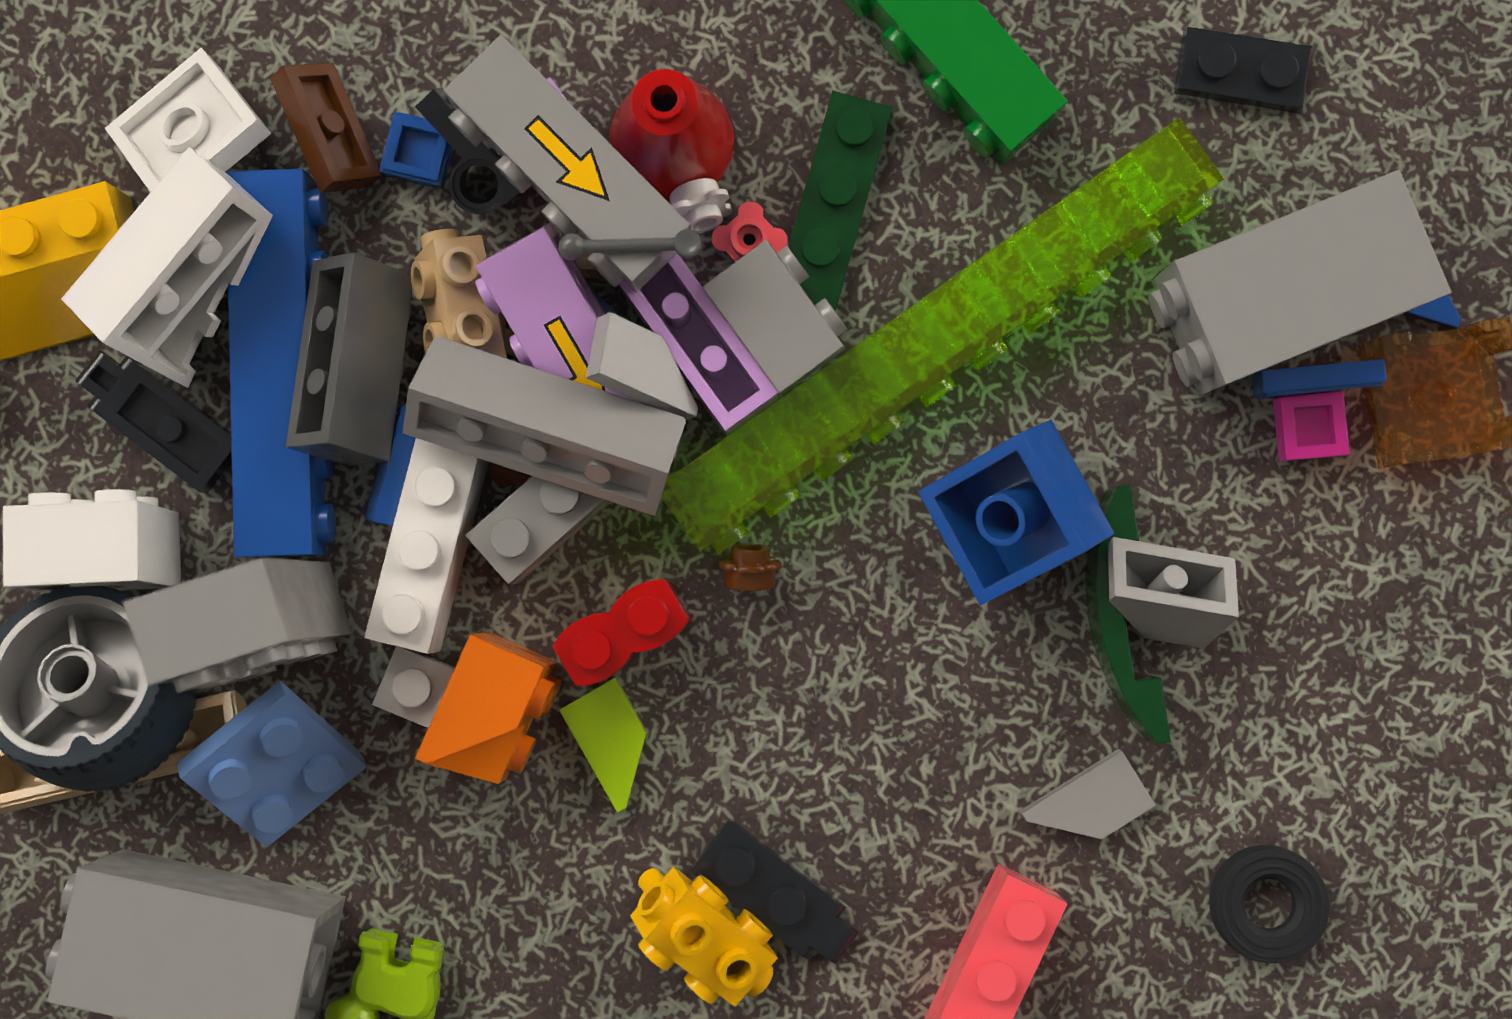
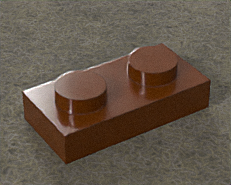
M334 63L283 65L270 77L320 193L364 188L375 183L383 176L379 172L380 168Z

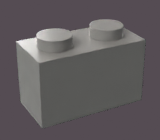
M764 240L705 284L703 288L778 392L785 394L846 349L838 336L845 332L847 327L825 298L816 305L813 304L800 286L810 276L786 245L776 253L769 242Z
M532 476L465 536L508 584H519L609 505L611 501Z

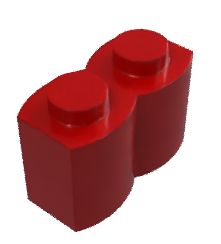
M650 580L626 591L613 604L609 612L592 614L572 623L558 636L552 647L575 686L591 685L603 681L620 671L632 659L635 652L655 649L675 638L686 627L691 617L669 580Z

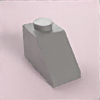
M1112 537L1109 540V601L1145 639L1205 648L1239 618L1235 558Z

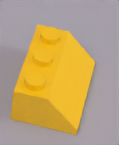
M103 181L0 210V361L95 335L61 299L134 213L130 196L108 182Z

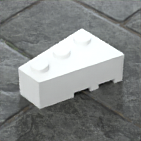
M188 147L61 300L102 343L188 388L196 372L189 365L203 335L205 337H213L221 322L214 314L228 284L239 285L273 215L233 178L195 150Z

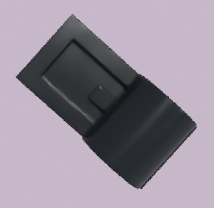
M442 87L435 88L415 108L462 157V160L453 168L449 178V189L453 200L460 208L473 214H486L495 210L502 203L506 205L520 191L494 165L502 156L485 139L477 147L474 146L454 126L448 117L455 109L444 93V89ZM483 165L495 173L498 180V191L494 198L483 200L476 198L470 193L466 185V175L472 166Z

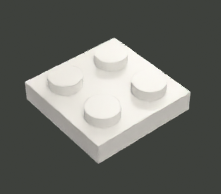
M202 48L105 127L108 134L150 192L188 147L225 172L271 134L216 62Z

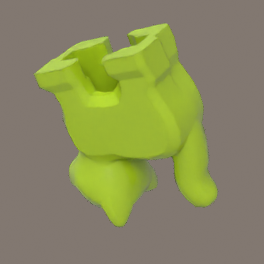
M373 928L366 932L363 931L358 941V946L362 951L361 958L353 973L351 988L341 998L330 1001L326 1008L325 1019H380L379 1010L401 1019H434L436 1005L440 996L441 982L439 970L443 960V943L414 937L410 950L411 961L398 960L394 955L398 933Z

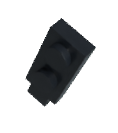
M98 350L75 381L94 395V398L87 405L93 412L198 492L207 494L232 462L231 432L141 363L126 355L121 363H118L103 351Z
M730 818L691 868V873L697 877L699 875L706 877L724 893L732 904L741 911L746 909L751 912L774 936L806 959L816 950L830 962L837 964L859 934L855 928L846 924L839 917L846 908L842 902Z

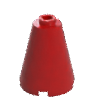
M659 69L643 76L620 104L611 123L609 143L667 202H670V194L684 183L702 178H710L718 182L723 177L732 158L734 131L726 108L710 90L678 71Z

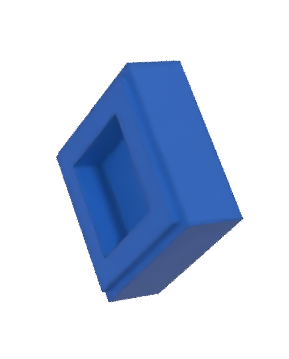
M394 111L379 172L383 176L444 189L453 148L426 118Z

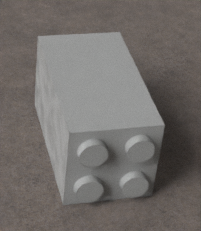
M1399 169L1175 260L1151 281L1155 291L1148 294V299L1157 323L1161 328L1170 326L1178 344L1179 350L1173 352V361L1180 379L1186 387L1195 385L1198 395L1201 396L1409 312L1452 292Z
M122 849L78 867L77 872L69 877L61 897V911L67 913L62 938L58 939L53 945L46 964V978L52 980L47 1002L124 1019H319L346 896Z

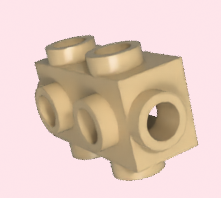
M440 229L423 234L420 237L422 251L414 258L415 261L411 267V284L415 297L424 305L427 320L423 330L425 353L435 337H442L506 359V354L516 357L509 341V337L514 335L513 330L505 328L506 318L502 312L495 315L489 310L476 286V280L481 278L475 266L486 259L482 235L459 237V233L455 229Z

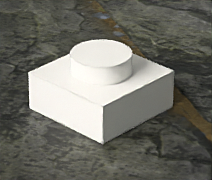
M396 646L372 705L429 728L455 667L417 651Z

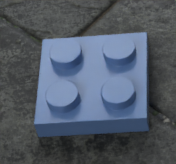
M281 681L277 682L177 762L180 779L265 847L271 845L367 768L364 758L358 749Z

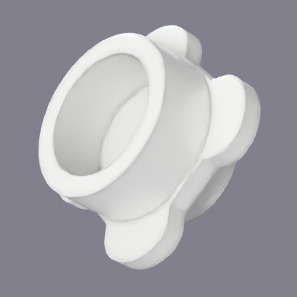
M710 178L696 179L677 187L669 197L671 206L690 224L691 230L698 234L716 228L722 223L723 217L730 215L732 212L730 204L725 203L729 199L728 191L726 189H719L717 182Z

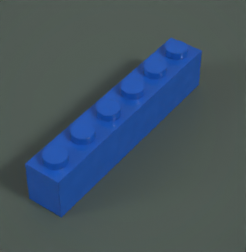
M303 169L225 171L226 174L233 178L273 215L239 285L228 284L234 557L326 556V542H333L336 535V515L333 505L325 504L324 478L333 477L335 462L286 448L312 263L315 260L328 258L326 251H319L318 226H326L328 223L326 193L319 192L315 180Z

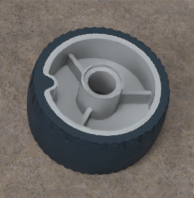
M65 586L63 589H54L50 593H43L39 595V598H33L27 605L21 606L15 614L8 618L9 620L5 624L3 623L0 626V751L20 768L41 780L63 788L84 792H101L103 790H114L115 787L122 788L127 786L128 783L138 781L141 777H146L152 770H156L163 761L165 762L169 758L168 756L172 752L174 753L177 749L176 746L184 739L185 732H188L189 723L194 717L193 710L196 709L198 691L195 688L177 693L174 682L148 686L123 602L134 599V597L106 586Z

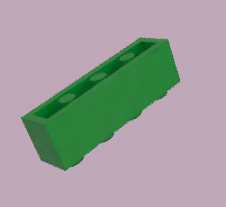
M843 0L856 16L863 18L868 14L882 29L883 33L880 35V40L888 53L898 63L904 65L910 61L924 76L925 80L922 81L921 85L926 95L942 111L946 112L951 107L967 125L963 129L966 139L984 158H989L993 154L1002 165L1005 164L1053 122L1068 102L1064 95L979 0Z

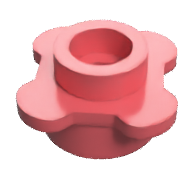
M745 202L740 205L738 215L728 225L717 226L712 233L713 247L717 251L726 252L734 263L764 240L769 242L776 253L787 245V236L784 230L773 228L763 217L761 205L755 202ZM747 234L755 237L756 241L753 245H746L743 238Z

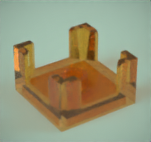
M1510 316L1478 321L1459 329L1412 336V332L1383 335L1358 345L1360 361L1385 359L1387 381L1383 382L1382 386L1364 387L1378 469L1512 449V416L1505 417L1494 356L1512 350Z

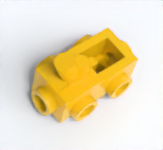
M674 866L665 876L657 868L648 869L641 875L638 886L644 893L638 902L637 908L630 916L643 937L642 941L638 944L639 948L656 966L664 971H668L674 963L688 972L684 977L687 985L701 999L711 1005L721 996L736 1007L745 995L755 997L767 988L773 976L772 964L778 957L767 943L773 936L772 932L757 917L746 909L737 916L725 907L729 902L728 898L703 875H699L692 881Z

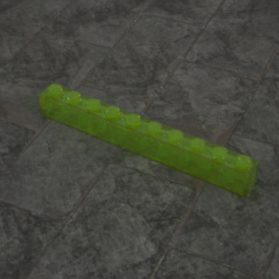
M1178 117L672 475L666 481L662 499L701 553L712 546L717 554L720 555L749 534V531L743 524L763 509L772 518L798 500L801 494L795 486L816 472L822 481L826 480L853 460L847 449L868 435L875 445L905 423L899 412L913 402L920 399L925 408H927L953 390L957 385L951 378V375L971 362L978 372L1008 350L1002 339L1023 326L1029 335L1060 313L1054 302L1073 289L1081 299L1109 279L1112 275L1105 267L1123 253L1133 262L1163 240L1157 231L1161 226L1174 217L1184 226L1214 204L1208 193L1225 178L1182 119Z

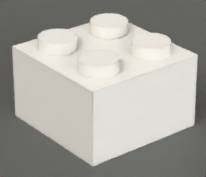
M98 490L94 492L95 501L71 499V494L46 492L28 494V505L3 506V587L50 593L51 590L63 589L65 586H106L119 591L165 589L181 584L179 512L159 507L158 498L136 497V491Z

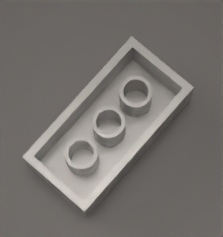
M259 558L123 602L148 686L174 682L177 693L195 688L203 689L218 684L221 686L236 681H247L277 671L276 665H288L298 661L302 663L338 651L335 639L352 634L330 562Z

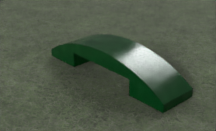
M1131 484L1117 486L1105 491L1099 505L1115 534L1087 551L1085 572L1086 604L1092 641L1107 684L1131 724L1148 741L1156 744L1170 743L1171 738L1161 677L1151 675L1134 677L1126 619L1109 601L1108 542L1112 537L1139 541Z

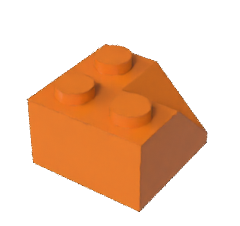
M492 632L470 634L415 759L432 766L496 784L504 781L508 777L510 770L521 774L536 742L535 738L526 735L533 718L539 720L542 714H548L562 683L561 679L552 676L558 662Z

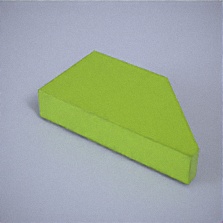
M615 677L561 708L559 711L618 813L628 805L647 730Z

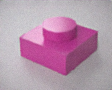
M1343 391L1284 396L1273 399L1279 462L1350 455Z

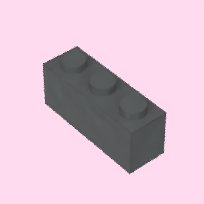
M356 252L313 261L286 448L345 466L390 461L399 386L403 376V356L407 326L411 316L412 284L410 274Z

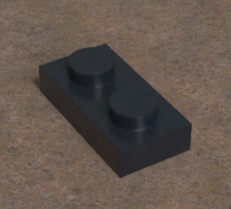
M1187 27L1182 36L1174 94L1297 113L1303 108L1312 46Z

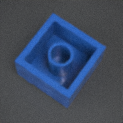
M1052 419L1015 435L918 491L980 606L1088 551L1115 534Z

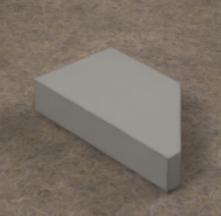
M612 312L598 317L586 378L642 404L682 416L685 420L697 417L698 406L664 338Z
M1117 749L1019 812L1024 820L1030 823L1104 839L1156 806L1124 753Z

